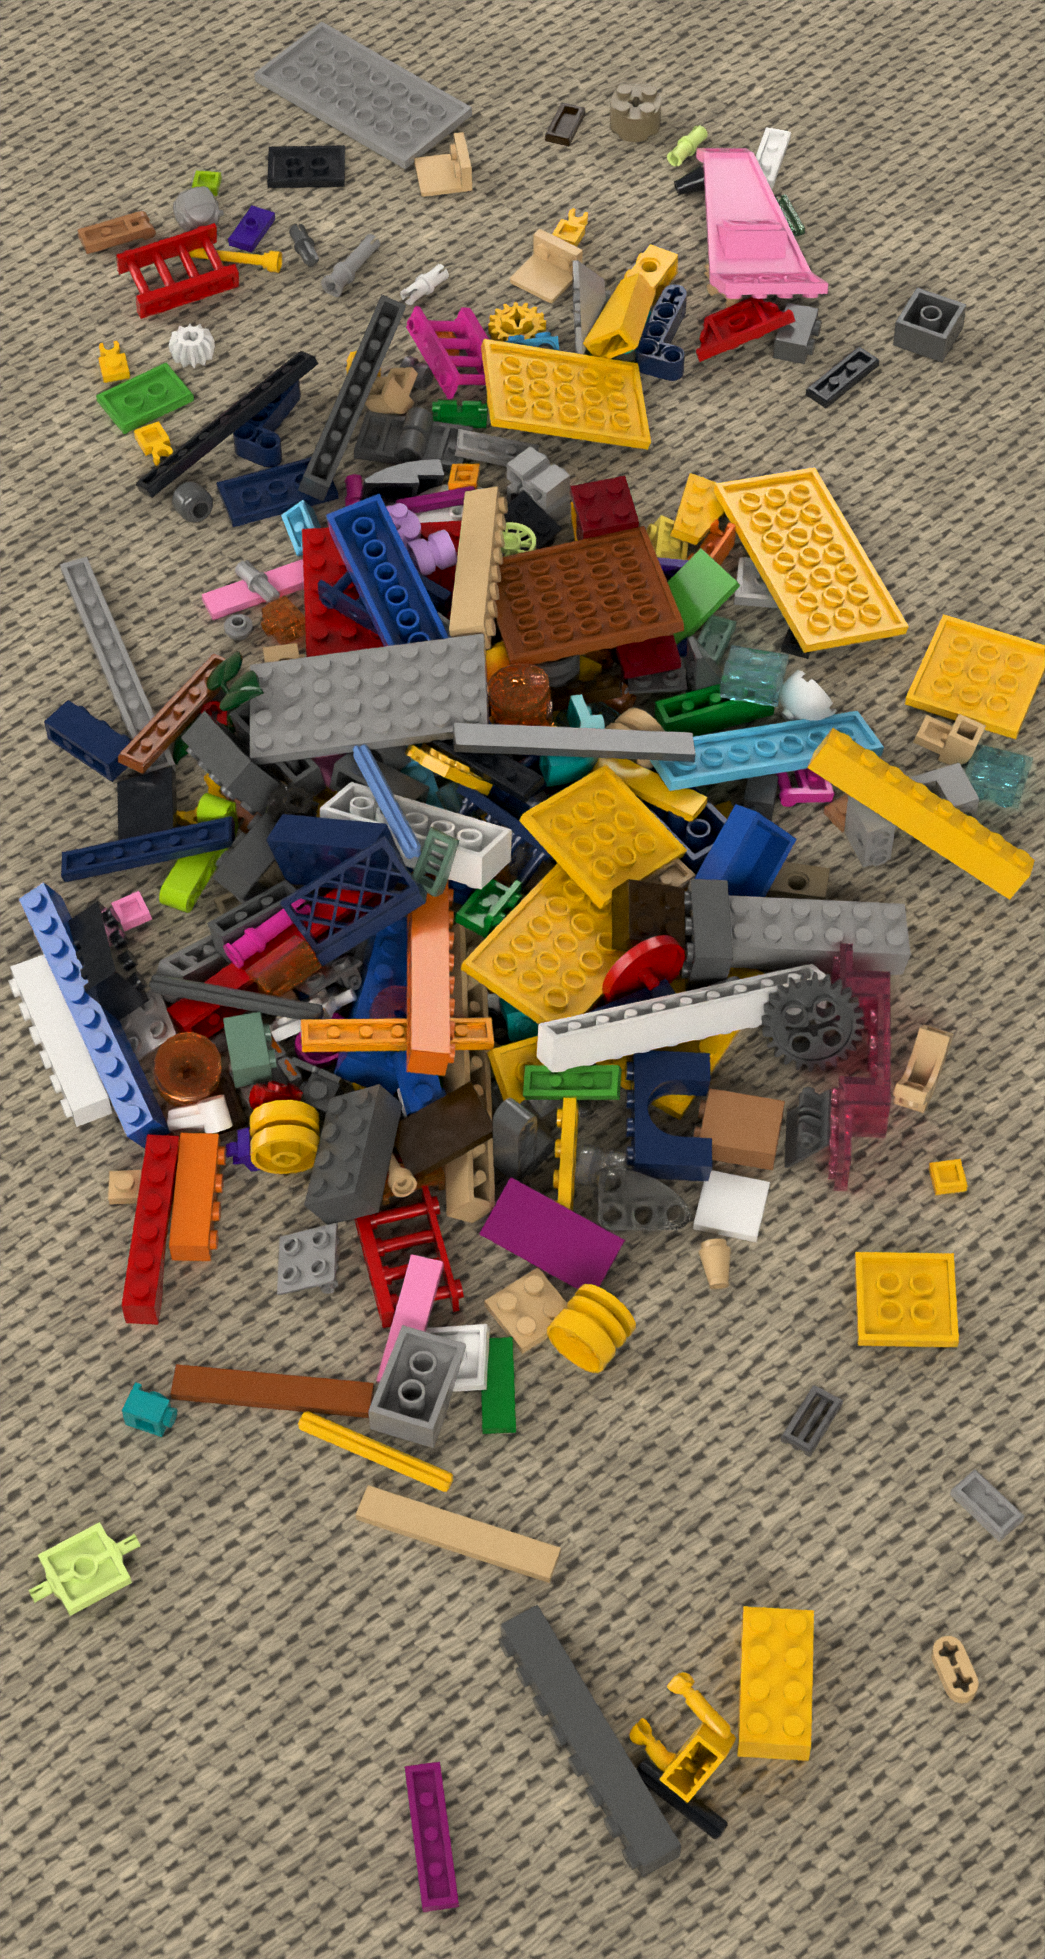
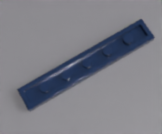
M232 816L62 852L61 877L64 882H70L230 848L235 840V821Z

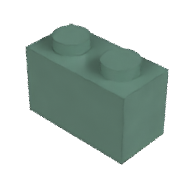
M260 1012L223 1018L235 1088L273 1081L271 1068H277L274 1049L268 1050L266 1042L272 1041L269 1023H262Z

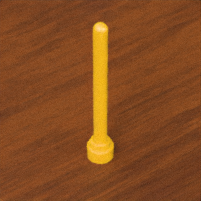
M204 248L189 252L191 258L209 260ZM216 250L221 261L261 265L268 272L279 273L282 267L283 257L281 251L270 250L269 253L259 255Z

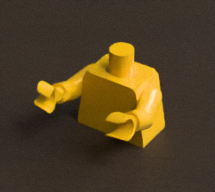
M681 1672L672 1678L667 1688L675 1694L684 1696L686 1699L685 1703L702 1721L699 1727L684 1743L677 1754L669 1752L660 1740L656 1741L652 1735L650 1724L644 1718H641L632 1727L629 1738L636 1745H645V1751L657 1768L664 1771L659 1780L688 1803L726 1758L736 1737L731 1733V1728L727 1721L708 1703L699 1690L692 1688L695 1683L692 1676L687 1672Z

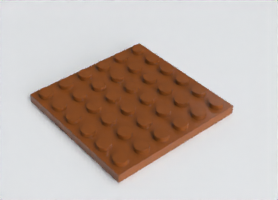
M645 526L503 557V564L499 565L501 582H497L499 600H495L498 612L495 621L511 669L526 668L538 663L556 661L574 655H584L592 651L611 649L619 645L642 642L646 639L660 636H670L684 631L683 619Z

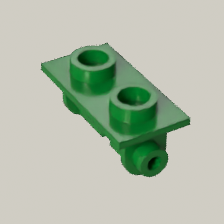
M438 399V402H432L433 421L473 428H487L488 407L487 403H482V400L462 401V406L457 405V400Z

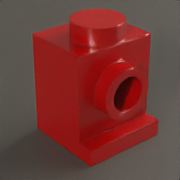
M268 1081V1085L256 1083L251 1088L249 1103L250 1107L254 1110L265 1103L276 1100L301 1101L303 1092L292 1083H288L287 1086L276 1081Z

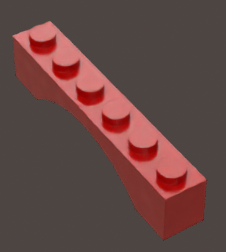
M147 1134L121 1305L126 1323L159 1324L163 1296L166 1241L174 1199L179 1136Z

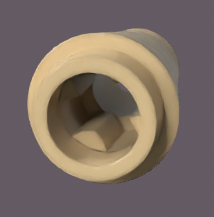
M717 1238L703 1241L701 1243V1250L698 1253L709 1282V1288H727L729 1286L731 1248L727 1246L725 1239Z

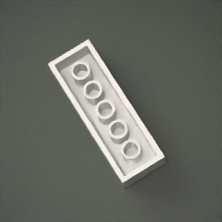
M350 782L320 808V818L387 824L405 866L414 870L418 858L408 859L405 857L368 786ZM394 795L421 845L420 851L431 827L460 840L448 880L466 884L470 888L482 889L511 861L512 829ZM435 839L434 844L446 850L448 849V844ZM432 850V855L442 860L444 859V855ZM429 861L428 865L438 870L440 869L439 865Z

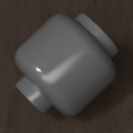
M189 481L181 484L174 491L172 505L183 519L188 522L197 523L206 519L211 513L213 499L210 493L200 484Z

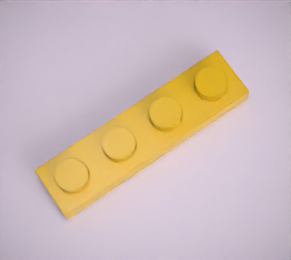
M563 1098V1108L557 1109V1128H562L561 1139H556L555 1158H560V1169H554L553 1187L558 1189V1200L554 1201L574 1211L579 1106L576 1098Z

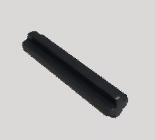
M644 1760L638 1765L636 1770L646 1787L713 1839H718L723 1835L728 1826L726 1820L695 1796L688 1803L659 1780L664 1772L650 1761Z

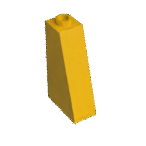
M640 272L620 281L585 338L583 345L593 356L610 359L637 348L656 293Z

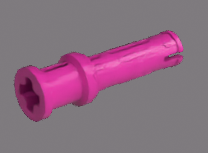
M298 899L291 904L297 913L306 915L311 912L309 904L300 910L296 909L306 902L304 899ZM283 908L256 929L251 927L244 930V935L234 943H226L223 946L224 951L231 962L237 968H241L244 966V961L256 952L262 953L265 951L266 943L291 926L293 921Z

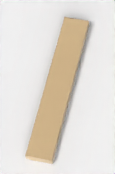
M369 1485L356 1512V1520L548 1583L551 1581L561 1554L560 1547Z

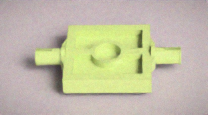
M99 1522L40 1553L38 1557L45 1570L47 1581L28 1591L34 1603L54 1593L62 1601L69 1616L132 1583L131 1577L124 1566L122 1556L141 1547L135 1534L115 1543L114 1540L107 1536Z

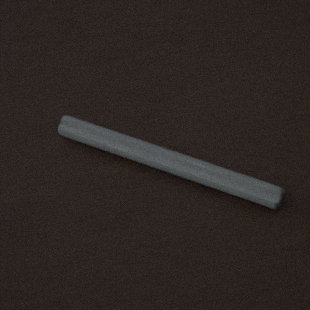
M154 974L149 982L151 991L159 994L297 1020L322 1019L324 1016L322 1005L159 974Z

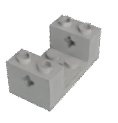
M960 763L910 777L915 782L925 785L929 791L941 799L951 802L955 808L967 816H972L976 819L979 797ZM848 796L844 832L862 867L884 864L887 860L891 859L894 833L897 826L853 797Z

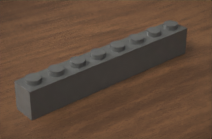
M381 294L298 491L324 501L407 305Z
M536 1605L502 1623L501 1638L498 1641L503 1653L507 1658L513 1656L519 1666L515 1670L520 1682L524 1687L530 1685L536 1695L533 1697V1702L537 1711L542 1717L547 1715L553 1724L550 1730L554 1740L559 1747L565 1745L571 1756L568 1757V1762L577 1777L583 1775L589 1785L586 1788V1793L595 1808L601 1806L607 1817L604 1818V1823L612 1838L619 1837L625 1849L622 1850V1854L628 1866L632 1870L637 1868L641 1876L644 1877L680 1857L681 1844L539 1606Z

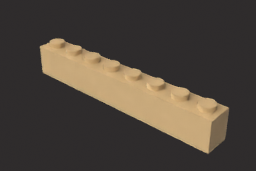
M498 486L465 492L449 625L451 638L483 633L486 649L491 648V638L496 635L493 619L498 616L495 600H499L497 582H501L499 565L503 564L501 548L505 545L502 531L506 530L504 514L508 513L505 496L501 497Z

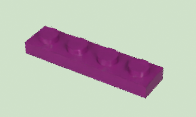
M440 1761L404 1766L422 1911L429 1912L459 1907Z

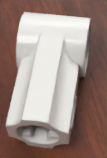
M224 1095L209 1097L198 1101L196 1104L177 1107L168 1111L167 1125L169 1131L173 1132L175 1136H180V1133H197L205 1131V1133H216L233 1126Z

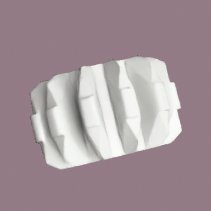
M189 323L188 327L179 326L178 331L172 332L171 339L169 340V351L175 363L181 362L183 368L188 364L195 368L197 363L205 366L206 360H212L215 342L209 329H203L201 324L193 327Z

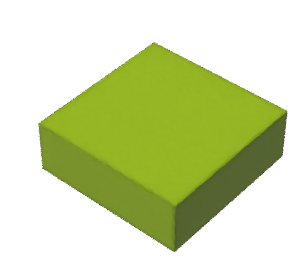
M196 170L191 188L205 186L210 189L214 196H217L222 180L221 172Z

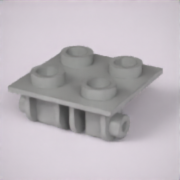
M151 990L146 993L149 999L148 1002L119 1020L138 1061L159 1047L165 1048L168 1052L177 1049L179 1042L178 1034L170 1014L166 1010L167 1007L162 994L154 993Z
M337 1223L280 1237L277 1295L319 1286L325 1294L334 1292V1289L338 1286L336 1271L339 1267L337 1263L339 1260L337 1245L340 1239L337 1236Z

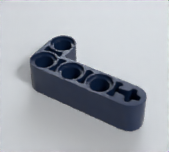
M672 284L663 290L643 329L639 344L635 349V363H638L640 373L668 381L678 380L684 374V350L679 346L671 344L686 314L687 291L681 285Z
M299 380L233 432L234 449L239 457L267 468L276 467L282 462L281 440L279 435L275 433V430L301 398Z

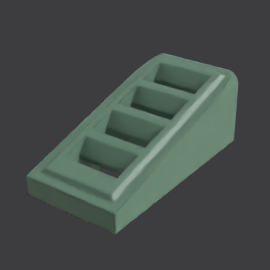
M431 827L412 876L418 884H422L428 894L437 897L444 892L460 840L434 827ZM435 839L448 844V849L446 850L434 844ZM432 850L444 855V859L442 860L432 855ZM429 861L439 865L440 869L438 870L428 865ZM426 871L437 876L434 880L426 876Z

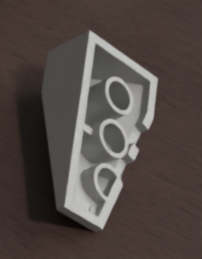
M578 260L573 261L575 353L590 356L591 353L583 345V342L611 295L610 290H605V279Z

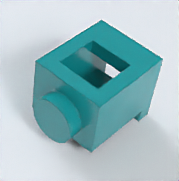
M135 1382L122 1409L125 1425L160 1437L163 1436L167 1427L171 1428L174 1425L178 1412L177 1408L171 1407L170 1400L163 1394L155 1391L144 1392L142 1384Z

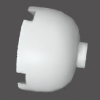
M800 670L794 672L781 688L779 698L780 704L784 709L781 712L783 718L787 722L802 719L818 721L834 715L837 710L829 708L833 702L825 691L813 679L806 682L801 678L806 673Z

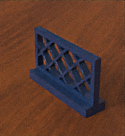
M384 836L282 899L280 904L315 952L316 960L322 967L425 904L427 892L421 883L418 884ZM383 847L390 857L388 867L370 864L371 854ZM367 857L366 863L360 862L361 860ZM392 863L395 864V866L397 867V869L391 868V867H392ZM351 866L365 869L362 883L343 880L345 870ZM368 870L387 873L384 888L365 884ZM341 873L340 879L334 878ZM390 874L404 877L409 886L401 891L387 889ZM324 883L339 885L336 899L317 896L319 886ZM342 886L360 889L358 904L339 900ZM315 889L314 895L308 894ZM364 890L382 894L381 903L375 907L361 905ZM386 895L391 896L390 898L385 900ZM298 899L313 901L310 915L297 913L291 904ZM316 902L334 905L332 920L313 916ZM338 906L356 910L355 919L349 923L335 921ZM360 911L365 912L364 914L359 916ZM303 921H308V922H309V923H308V928H307V926L305 925V923H304ZM312 922L330 926L329 935L317 942L310 932ZM334 927L339 928L338 930L333 932Z

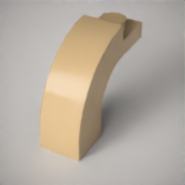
M925 1024L919 1028L907 1068L901 1080L896 1083L893 1096H895L894 1104L921 1113L926 1111L942 1072L954 1035L953 1033Z

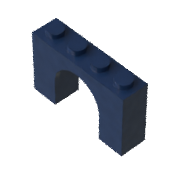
M650 1050L647 1053L633 1054L631 1062L626 1061L625 1080L631 1081V1090L627 1089L625 1096V1108L631 1109V1118L626 1119L625 1128L626 1137H631V1146L626 1148V1166H631V1178L709 1181L713 1167L712 1138L679 1137L667 1134L652 1122L648 1114V1107L653 1101L666 1095L707 1096L711 1082L710 1053Z

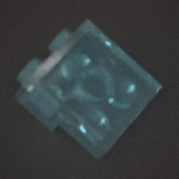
M731 645L721 678L720 697L778 707L789 655Z
M978 744L969 760L965 774L979 800L997 803L1001 807L1018 809L1031 770L1033 757Z

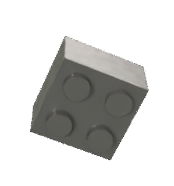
M916 288L896 320L893 345L943 362L963 329L967 304Z

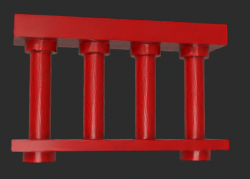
M215 223L199 226L194 230L136 249H128L116 255L119 275L130 272L140 295L136 296L137 313L140 319L239 287V271L236 265L224 266L213 245L217 243V227ZM204 248L214 270L199 274L189 252ZM179 255L189 279L174 282L164 260ZM154 264L165 287L150 290L140 268Z
M428 1185L421 1186L423 1202L354 1219L382 1328L391 1327L399 1296H396V1294H389L388 1285H392V1281L405 1278L408 1264L389 1268L388 1265L382 1266L380 1257H385V1253L434 1242L438 1257L431 1259L444 1263L442 1274L445 1281L444 1286L438 1287L434 1301L449 1298L452 1310L456 1312L459 1311V1299L464 1298L460 1279L454 1280L438 1224L436 1215L441 1214L437 1196L431 1197ZM421 1215L427 1216L429 1230L381 1240V1237L376 1239L374 1237L373 1230L378 1229V1225Z

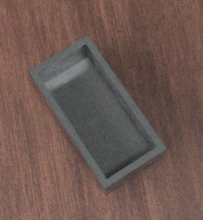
M205 711L181 737L189 746L186 751L198 761L197 764L209 773L208 776L221 787L220 790L233 801L235 798L241 802L240 805L253 816L256 812L263 816L269 808L275 810L290 793L265 764L256 765L250 760V748L244 741Z
M380 1084L335 1096L329 1100L304 1203L305 1207L327 1225L379 1213L403 1106Z

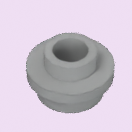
M235 614L226 619L224 630L230 638L243 640L252 632L253 624L248 616Z

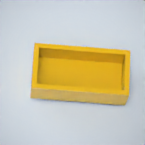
M743 1606L738 1757L809 1761L812 1736L814 1610Z

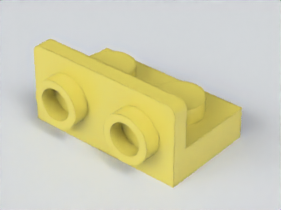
M661 515L654 524H649L646 531L657 557L687 559L689 543L670 536L674 520Z

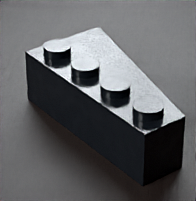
M97 901L70 919L68 922L73 943L79 949L76 952V956L84 966L80 969L81 977L88 981L84 985L85 992L118 1021L148 1002L149 999L144 989L147 987V983L136 970L138 962L127 948L129 940L118 926L121 920L117 913L111 907L107 909Z

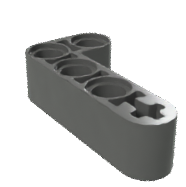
M507 1098L498 1107L493 1117L494 1167L508 1178L512 1177L523 1183L522 1179L526 1175L530 1176L552 1153L556 1140L537 1126V1116L514 1099Z

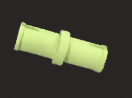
M701 125L695 126L687 136H682L677 146L667 154L668 162L676 167L677 165L680 166L688 156H692L697 151V147L707 138L708 133L706 129Z

